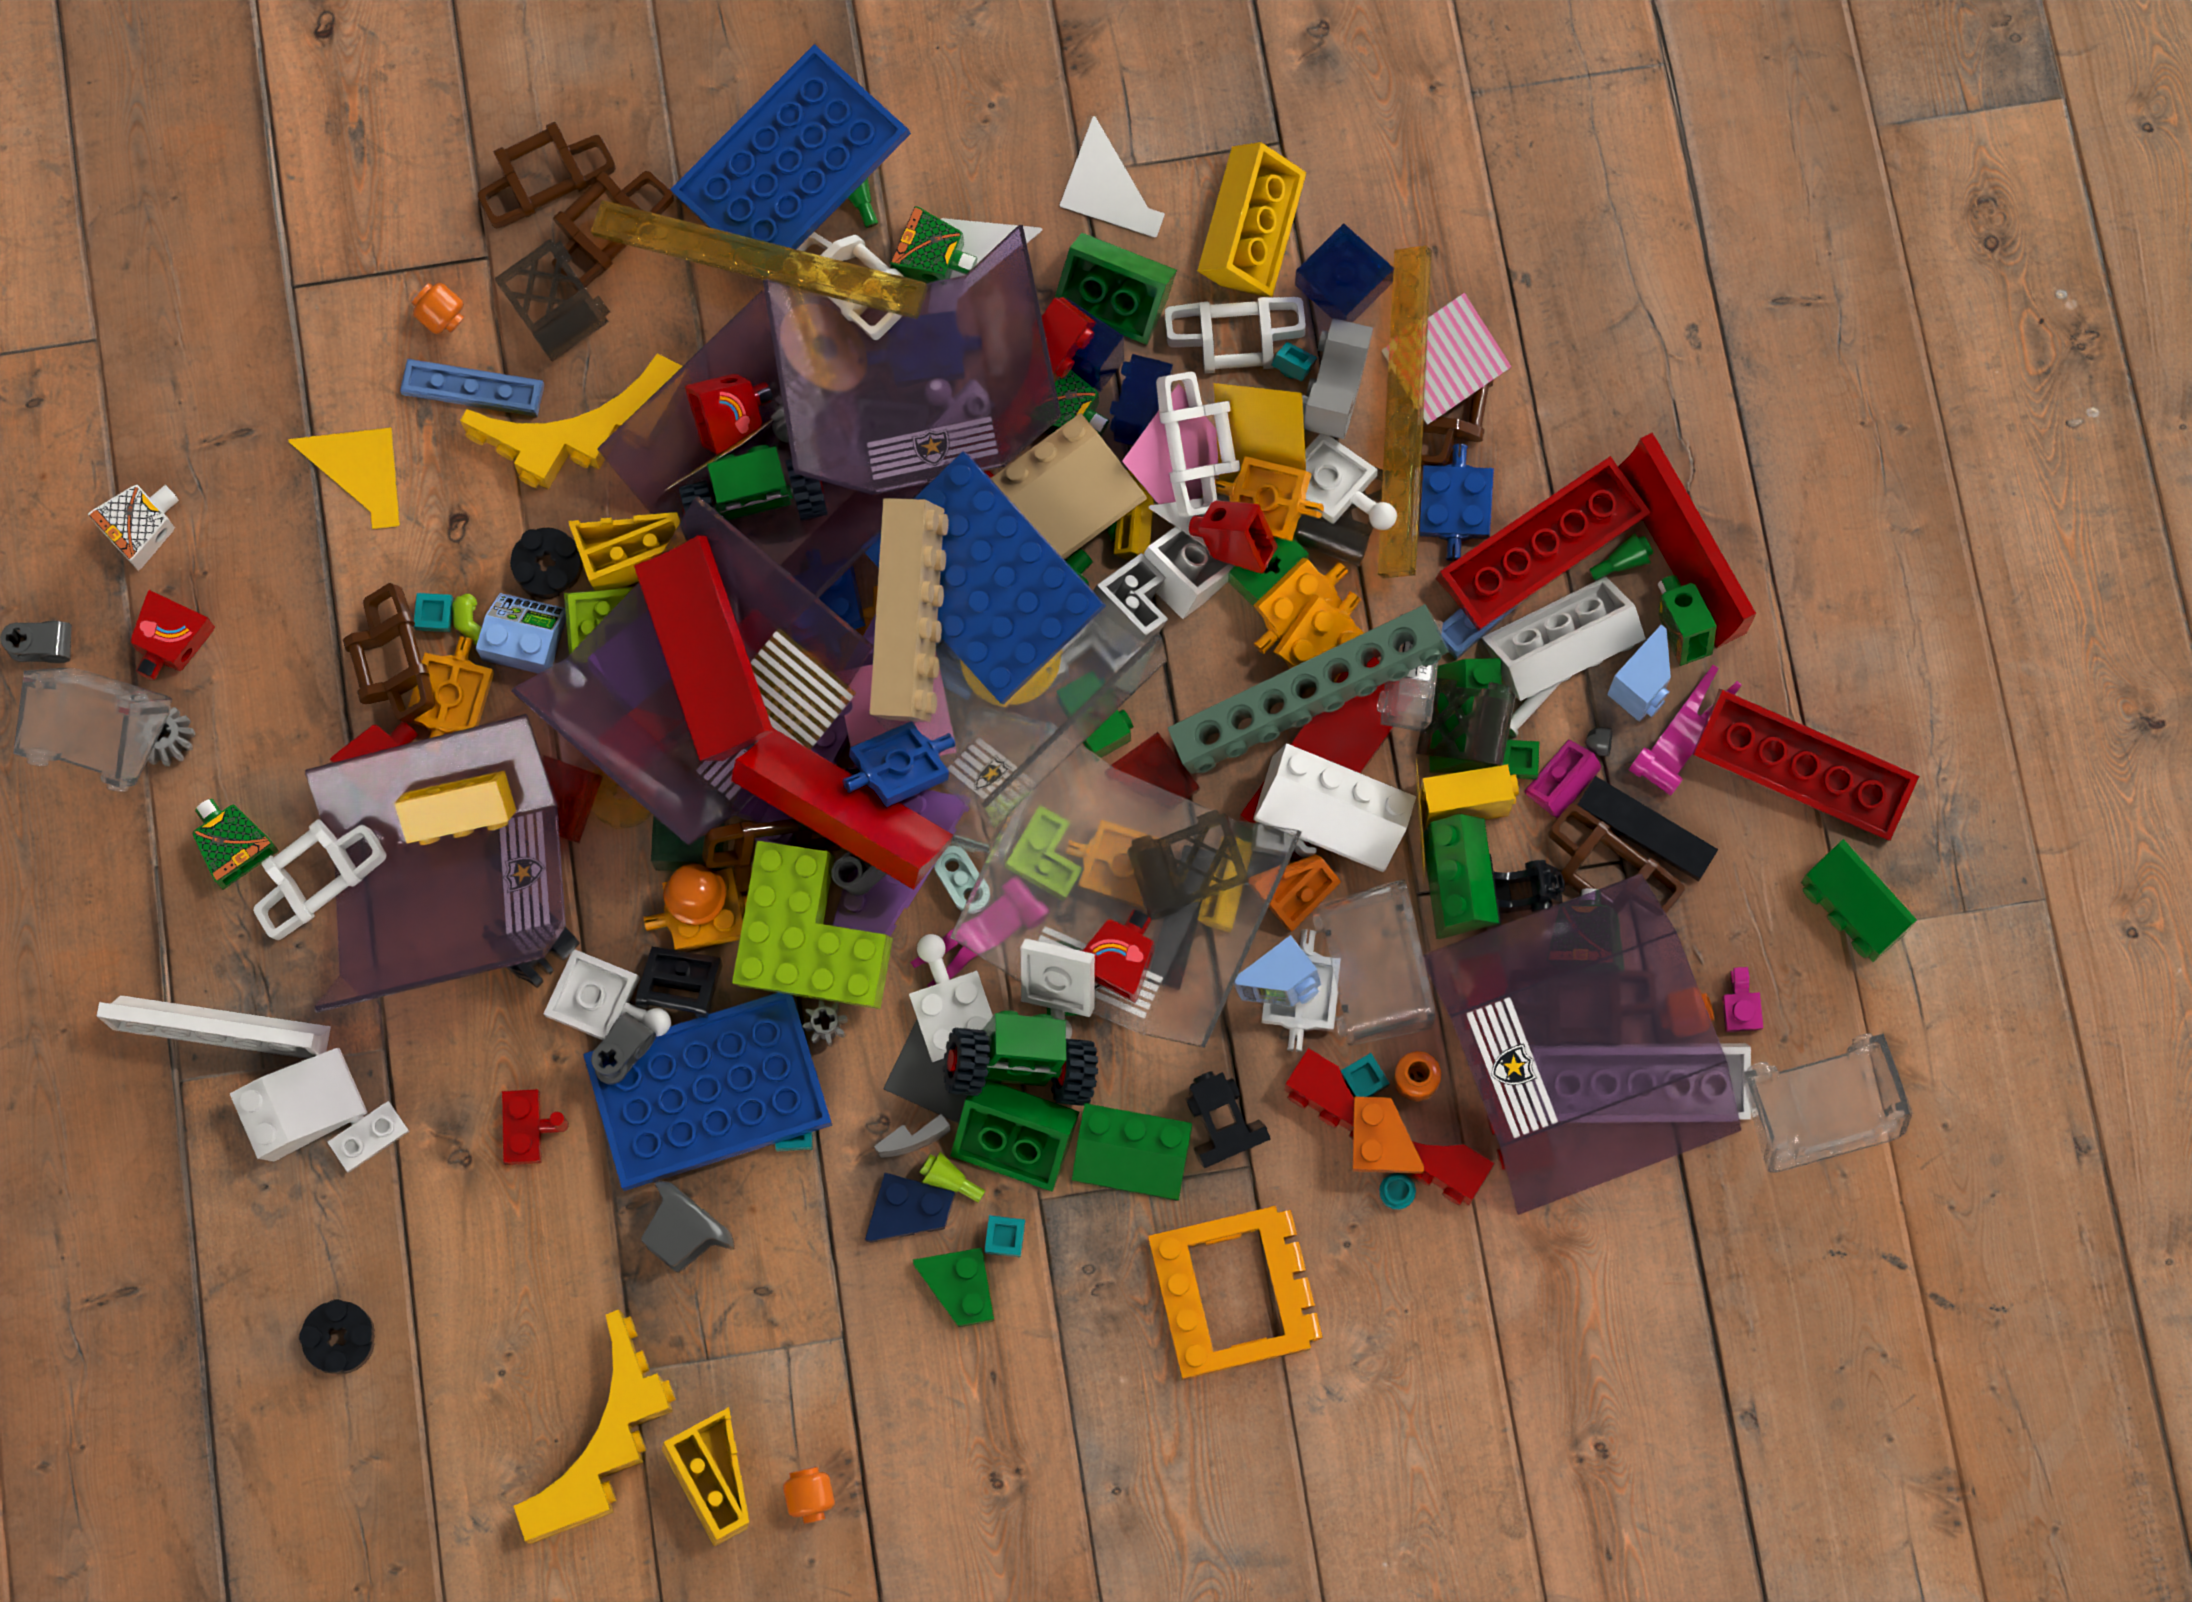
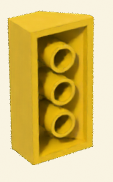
M1262 142L1232 146L1197 272L1222 287L1268 298L1273 297L1307 172Z

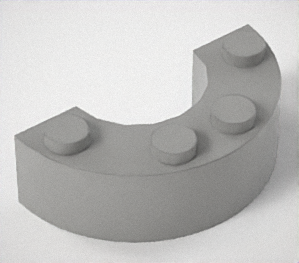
M1333 318L1329 331L1322 330L1318 345V351L1323 352L1317 379L1310 378L1306 396H1302L1304 430L1345 439L1364 371L1373 332L1372 327Z

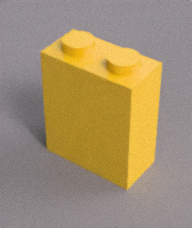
M1507 764L1423 778L1419 792L1424 829L1426 830L1430 822L1457 814L1484 818L1485 820L1509 816L1512 805L1516 804V796H1519L1516 774L1510 775Z

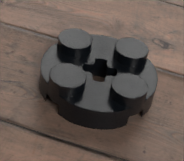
M555 528L530 529L524 532L521 539L514 546L510 559L511 569L516 582L529 595L543 599L557 597L560 595L559 593L564 592L567 588L571 589L578 581L582 570V560L575 541L565 532ZM545 555H550L551 560L556 563L554 566H548L547 571H542L541 565L537 562L540 558H544Z
M335 1299L319 1305L307 1316L300 1331L299 1340L305 1357L314 1367L325 1373L346 1374L358 1370L371 1357L375 1345V1329L372 1319L362 1308L354 1303ZM344 1328L347 1331L343 1336L346 1343L343 1346L338 1343L331 1346L329 1343L332 1338L330 1335L331 1331L334 1329L340 1331Z

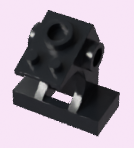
M1490 854L1499 924L1486 927L1487 933L1501 931L1500 914L1532 910L1533 914H1543L1553 911V905L1563 903L1561 892L1565 890V883L1558 868L1547 864L1546 860H1534L1525 863L1526 870L1508 873L1494 872ZM1530 881L1532 897L1511 900L1509 884Z
M1210 1071L1193 1079L1194 1083L1189 1087V1097L1185 1099L1194 1118L1201 1116L1209 1136L1208 1142L1193 1148L1198 1161L1204 1168L1271 1140L1266 1126L1259 1119L1247 1125L1245 1124L1236 1100L1241 1098L1233 1078L1226 1080L1223 1072L1215 1075L1213 1071ZM1227 1104L1234 1123L1216 1130L1209 1112Z

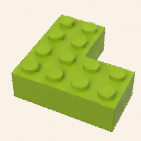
M757 840L733 984L740 987L881 1009L893 938L886 934L823 924L835 859L834 855L827 851Z

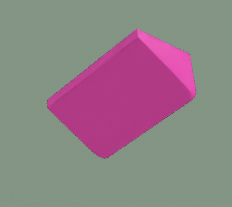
M1568 739L1538 774L1537 780L1534 779L1524 792L1549 814L1559 818L1568 805L1573 803L1600 771L1601 764L1593 752Z

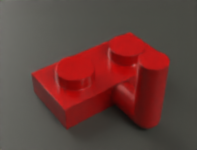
M538 1089L502 1091L503 1163L505 1165L542 1163L541 1133L566 1131L569 1127L567 1119L561 1112H553L550 1118L541 1119L540 1091Z

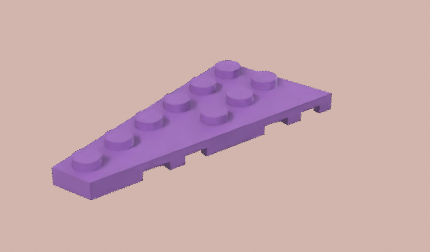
M925 790L899 803L954 835L957 830L955 828L963 813L969 811L974 801L969 798ZM934 865L914 890L888 874L864 895H851L843 889L833 926L891 936L897 926L895 925L896 920L904 908L908 909ZM858 869L853 870L848 875L847 883L856 879Z

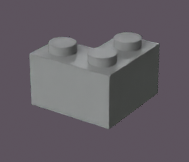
M1142 553L1097 584L1093 590L1106 605L1093 620L1129 658L1152 643L1168 620L1151 602V599L1166 577Z

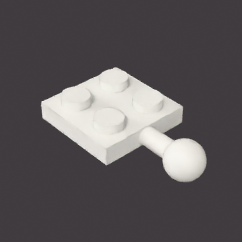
M1319 434L1305 449L1306 471L1312 474L1306 492V500L1322 503L1324 511H1316L1322 513V517L1332 524L1339 519L1351 504H1354L1369 515V521L1374 528L1378 530L1390 529L1397 519L1395 508L1386 502L1376 503L1362 493L1377 477V469L1331 436Z
M928 934L919 940L917 953L923 961L929 963L936 985L910 993L909 997L931 1061L935 1062L944 1059V1053L947 1052L946 1043L949 1041L948 1036L952 1033L953 1028L982 1030L993 1015L978 971L950 980L942 959L946 950L945 943L938 935Z
M1025 938L1021 946V1001L1051 1008L1053 1019L1066 1020L1067 1039H1070L1072 1036V1026L1065 1019V1012L1090 1017L1094 1010L1095 954Z
M575 949L572 951L543 1013L547 1018L601 1040L606 1037L615 1021L625 1012L654 1031L656 1037L667 1033L671 1026V1018L665 1010L652 1008L647 1011L629 1003L640 980L637 974Z

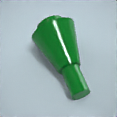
M867 178L848 199L859 210L865 227L870 228L877 225L878 220L871 206L872 201L869 180Z
M1634 532L1608 556V559L1590 568L1589 571L1594 580L1597 581L1614 571L1618 572L1650 564L1649 556L1654 554L1646 537L1643 535L1638 538Z

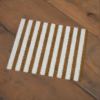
M780 628L777 629L750 663L772 727L810 750L856 694L854 690Z

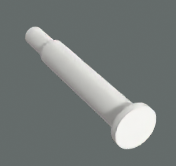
M1561 682L1542 690L1534 697L1527 698L1508 720H1503V730L1510 736L1516 737L1519 734L1517 730Z

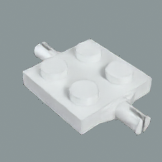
M1308 929L1301 930L1300 948L1318 970L1321 985L1317 988L1319 990L1318 994L1305 1004H1301L1299 1001L1294 1006L1268 1003L1263 1005L1261 1023L1281 1025L1290 1029L1287 1050L1292 1052L1294 1050L1295 1038H1297L1296 1052H1302L1304 1031L1314 1029L1333 1032L1342 959L1324 957L1313 952L1316 931L1310 930L1309 941L1306 943Z

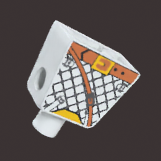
M133 485L95 508L88 515L139 571L174 531L175 527L164 513L175 505L179 499L166 485L150 498L138 485Z

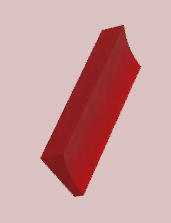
M1652 432L1640 438L1635 449L1618 467L1650 510L1651 514L1643 519L1671 571L1678 577L1682 586L1689 583L1696 585L1717 625L1714 646L1717 649L1747 634L1756 616V611L1654 433Z
M1609 456L1439 571L1435 579L1460 606L1476 629L1480 631L1648 517L1651 512L1618 465Z
M697 535L668 552L634 565L699 760L724 761L774 732L707 536Z
M1373 657L1368 661L1366 667H1375L1380 661ZM1342 672L1335 683L1345 681L1349 672ZM1403 679L1398 681L1389 680L1377 686V689L1367 696H1356L1345 701L1344 705L1333 712L1324 711L1312 717V720L1303 726L1290 745L1362 774L1417 697L1419 690ZM1264 782L1240 814L1239 823L1254 834L1256 821L1253 818ZM1304 841L1305 845L1310 847L1311 843ZM1292 850V855L1289 856L1295 862L1302 858L1294 850Z
M1720 688L1692 753L1699 758L1888 841H1891L1920 777L1917 774Z
M774 728V732L760 739L747 752L735 759L731 778L732 782L913 890L951 844L953 834L899 802L886 807L876 792L867 785L848 793L847 789L845 790L843 786V779L852 776V774Z

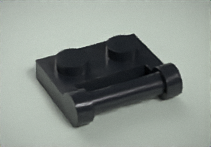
M652 946L637 991L636 1007L648 1009L651 1005L693 1012L696 1017L708 1018L712 998L722 969V959L720 957ZM655 985L698 992L699 996L696 999L653 992V987Z

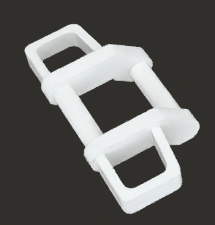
M813 232L786 261L803 276V280L809 286H816L841 309V314L846 319L855 322L873 340L880 339L902 316L900 309L887 293L895 291L904 280L903 274L895 268L890 269L865 247V241L858 235H852L831 243ZM813 244H817L825 249L807 269L796 261ZM857 257L875 275L849 298L826 277L843 260ZM878 297H881L890 307V311L875 326H870L860 315Z
M1261 297L1253 302L1210 305L1209 301L1170 306L1165 309L1167 344L1170 347H1202L1205 374L1215 373V369L1263 366V369H1274L1271 366L1274 360L1273 341L1302 338L1305 336L1303 300L1300 297ZM1270 310H1294L1297 312L1298 324L1295 326L1271 328ZM1258 315L1262 352L1214 356L1211 318ZM1192 316L1200 317L1201 334H1175L1173 332L1172 321L1174 319Z
M1194 372L1159 377L1156 381L1159 416L1161 424L1165 425L1172 472L1169 475L1178 513L1181 517L1204 514L1210 504L1217 500L1214 475L1241 470L1240 461L1235 459L1228 412L1231 411L1230 402L1224 401L1202 405L1197 377ZM1173 381H1183L1189 408L1173 410L1170 387ZM1214 414L1222 463L1186 469L1178 421ZM1201 478L1204 504L1202 507L1192 508L1185 481Z
M317 819L309 825V831L275 857L270 855L261 862L267 874L278 885L259 901L253 909L269 937L281 940L304 923L309 922L315 917L314 913L348 886H356L386 859V852L370 828L359 825L340 839H337L327 826ZM365 837L372 848V855L356 868L345 849ZM319 841L329 853L341 875L306 900L297 883L284 867ZM285 896L296 915L275 928L268 916V911Z

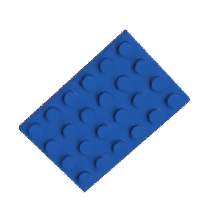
M814 44L670 190L675 197L762 278L767 280L911 133L903 123Z
M962 451L914 499L927 500L944 508V514L948 516V531L942 538V550H945L946 566L944 571H940V585L943 586L944 600L942 606L938 607L937 621L941 623V638L1001 704H1005L1100 613L1106 605L968 453ZM881 531L862 549L878 568Z
M775 993L711 1013L708 1018L699 1017L670 1026L667 1033L655 1037L649 1050L638 1059L625 1078L616 1084H605L597 1078L591 1062L594 1050L583 1054L623 1191L833 1126L793 995ZM615 1059L611 1063L604 1061V1068L607 1065L614 1067L616 1065Z

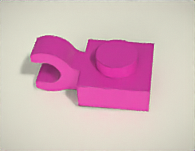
M1748 967L1733 968V971H1731L1733 994L1722 996L1725 1032L1762 1030L1763 1018L1760 992L1749 993Z

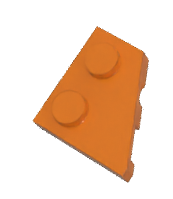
M1315 854L1255 877L1248 883L1281 924L1293 932L1341 883V880L1325 860Z
M1354 1097L1352 1171L1423 1174V1163L1392 1098Z

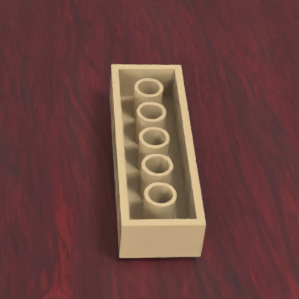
M883 498L870 715L891 721L931 722V714H935L937 708V696L933 692V681L939 674V659L935 657L936 642H940L942 633L941 623L937 621L938 607L942 606L944 600L943 586L940 585V571H944L946 566L945 550H942V538L948 531V516L944 514V508L927 500Z

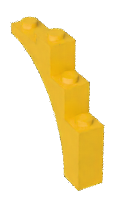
M657 353L642 375L620 395L601 407L574 418L549 423H514L492 419L466 409L460 422L466 432L465 436L479 445H483L486 442L496 447L495 451L508 460L513 461L516 457L514 465L522 482L534 488L541 485L549 490L569 455H571L570 459L581 467L588 468L591 465L600 470L620 435L626 444L634 448H639L641 445L651 450L683 395L685 386L690 383L691 379L687 368Z
M620 1310L605 1314L612 1341L613 1374L608 1403L597 1431L583 1454L562 1477L539 1494L513 1506L524 1540L529 1544L614 1513L611 1503L617 1501L610 1481L603 1482L602 1478L643 1462L641 1453L646 1451V1447L640 1431L633 1432L632 1427L673 1412L670 1402L675 1401L676 1398L670 1381H662L657 1373L645 1377L644 1373L649 1372L650 1369L643 1350L636 1352L632 1341L633 1338L638 1337L631 1316L624 1318Z

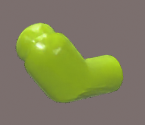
M465 593L462 596L456 597L453 601V625L465 637L472 639L473 644L477 646L482 629L481 626L473 621V611L476 609L477 600L473 595Z

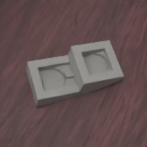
M940 1114L913 1135L910 1134L904 1125H901L874 1147L880 1158L904 1155L941 1139L951 1132V1128L943 1115Z

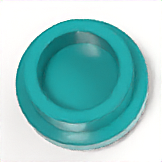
M1393 1173L1385 1177L1381 1182L1379 1195L1387 1207L1401 1210L1407 1208L1413 1202L1416 1188L1414 1182L1407 1175Z

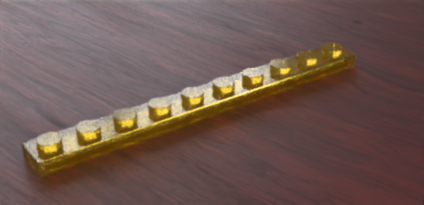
M601 200L591 229L593 236L917 320L928 290L927 284L922 281Z
M1427 245L1394 250L1381 502L1391 504L1396 510L1397 518L1391 528L1380 530L1378 575L1383 579L1416 575L1432 250Z

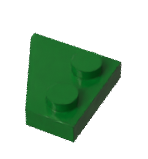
M982 1248L913 1259L915 1269L947 1310L958 1328L994 1321Z

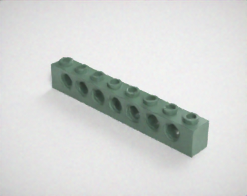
M1424 604L1167 728L1182 764L1191 774L1205 773L1213 769L1216 763L1228 757L1236 758L1243 755L1249 747L1259 742L1267 743L1275 740L1280 735V732L1291 727L1297 728L1308 724L1312 717L1324 711L1333 712L1341 708L1345 701L1356 696L1363 697L1373 693L1377 686L1389 680L1398 681L1409 674L1410 670L1421 665H1432L1449 651L1432 614ZM1407 641L1413 642L1411 649L1406 652H1399V648L1403 643ZM1381 657L1378 665L1372 668L1366 667L1371 658ZM1349 672L1345 681L1334 683L1338 674ZM1308 688H1316L1313 696L1306 699L1302 698L1303 693ZM1284 703L1280 712L1270 714V710L1275 704ZM1252 718L1247 728L1238 729L1242 720ZM1220 733L1215 743L1206 745L1209 736Z

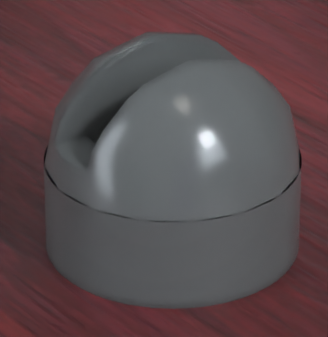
M1599 727L1589 731L1585 742L1587 749L1596 755L1609 757L1612 743V728Z

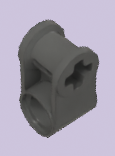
M45 621L42 623L16 622L7 625L1 632L0 641L10 657L17 662L65 663L71 661L72 625L70 623L62 621ZM24 637L26 641L20 642L19 647L16 648L13 644L19 643L20 638Z
M849 851L838 859L832 868L834 882L849 894L855 896L864 895L887 875ZM858 869L856 879L847 883L848 875L853 870Z
M623 1013L615 1021L609 1033L592 1054L591 1062L597 1078L605 1084H616L622 1081L638 1059L649 1050L655 1040L656 1033L629 1013ZM615 1059L616 1065L614 1067L607 1065L604 1068V1061L611 1063Z

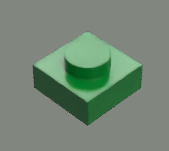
M1504 739L1503 765L1508 764L1510 775L1516 774L1518 779L1537 780L1540 741Z

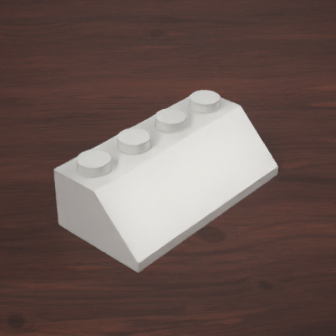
M1607 577L1597 580L1481 637L1491 658H1501L1502 678L1507 687L1520 701L1525 698L1534 697L1542 690L1558 682L1567 681L1572 675L1588 667L1597 666L1603 660L1619 652L1627 651L1635 644L1646 639L1635 605Z
M1286 743L1272 756L1253 820L1384 872L1408 827L1416 796Z

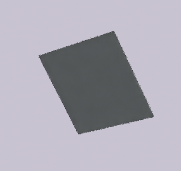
M916 1020L883 1089L936 1114H942L943 1117L958 1124L968 1096L947 1093L945 1089L946 1083L943 1080L945 1072H943L945 1059L935 1062L931 1061L918 1020Z

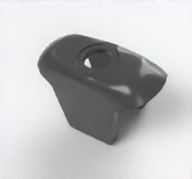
M664 1181L654 1182L661 1194L662 1203L641 1238L648 1250L675 1272L679 1273L711 1246L716 1245L731 1250L735 1249L730 1231L715 1220L707 1211L700 1208L672 1183Z

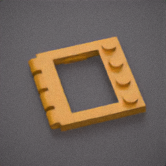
M1276 1206L1148 1236L1182 1380L1310 1350V1342L1323 1338L1317 1313L1307 1315L1302 1313V1310L1314 1307L1315 1303L1308 1277L1295 1280L1293 1274L1306 1271L1300 1243L1285 1244L1284 1239L1297 1236L1291 1210L1277 1213ZM1259 1230L1285 1335L1232 1345L1231 1348L1214 1352L1188 1247L1203 1243L1211 1245L1240 1238L1241 1234Z

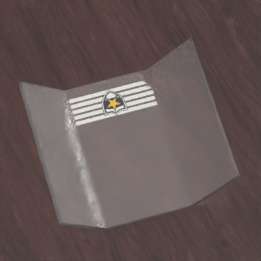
M1100 612L1005 704H1001L943 640L935 649V657L939 659V674L933 681V692L937 696L936 712L931 714V722L913 723L920 733L929 738V740H935L947 733H950L951 737L953 736L955 747L939 753L940 760L949 771L948 780L940 784L995 828L1167 662L1162 637L1156 633L1145 644ZM872 716L886 731L910 722L891 721Z
M1050 724L1026 774L1037 784L1032 788L1024 781L1022 782V785L1030 791L1026 795L1020 790L1018 791V794L1023 798L1019 802L1014 799L1013 803L1015 805L1007 814L950 937L1021 982V946L1025 938L1082 951L1108 919L1125 925L1132 910H1138L1152 919L1144 936L1154 941L1155 947L1136 1003L1095 983V1002L1092 1013L1142 1035L1205 1048L1302 831L1237 821L1115 769L1063 731Z

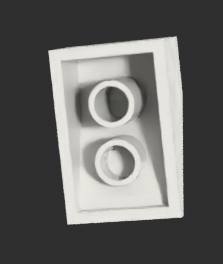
M1174 527L1149 545L1143 554L1166 577L1156 594L1182 619L1203 605L1228 582L1229 571L1234 567L1229 563L1214 559L1205 546L1177 527Z
M340 1048L332 1049L262 1076L230 1093L257 1159L273 1162L368 1113Z

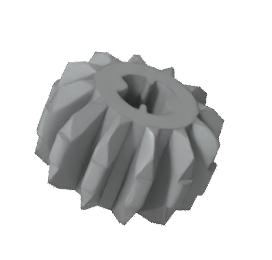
M158 705L155 716L151 712L145 711L146 723L141 721L135 722V727L140 731V733L133 736V741L140 745L137 752L141 757L148 756V761L152 765H156L161 760L165 766L170 767L173 756L178 761L184 760V756L181 753L182 749L187 751L193 750V745L187 741L195 736V731L188 727L191 720L186 715L180 716V711L175 707H172L167 713L163 706ZM168 732L170 733L168 738L162 737L160 740L158 739L160 734L166 735Z

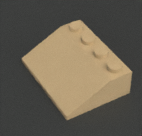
M1081 413L991 478L1063 559L1070 556L1147 499L1146 495L1105 441Z

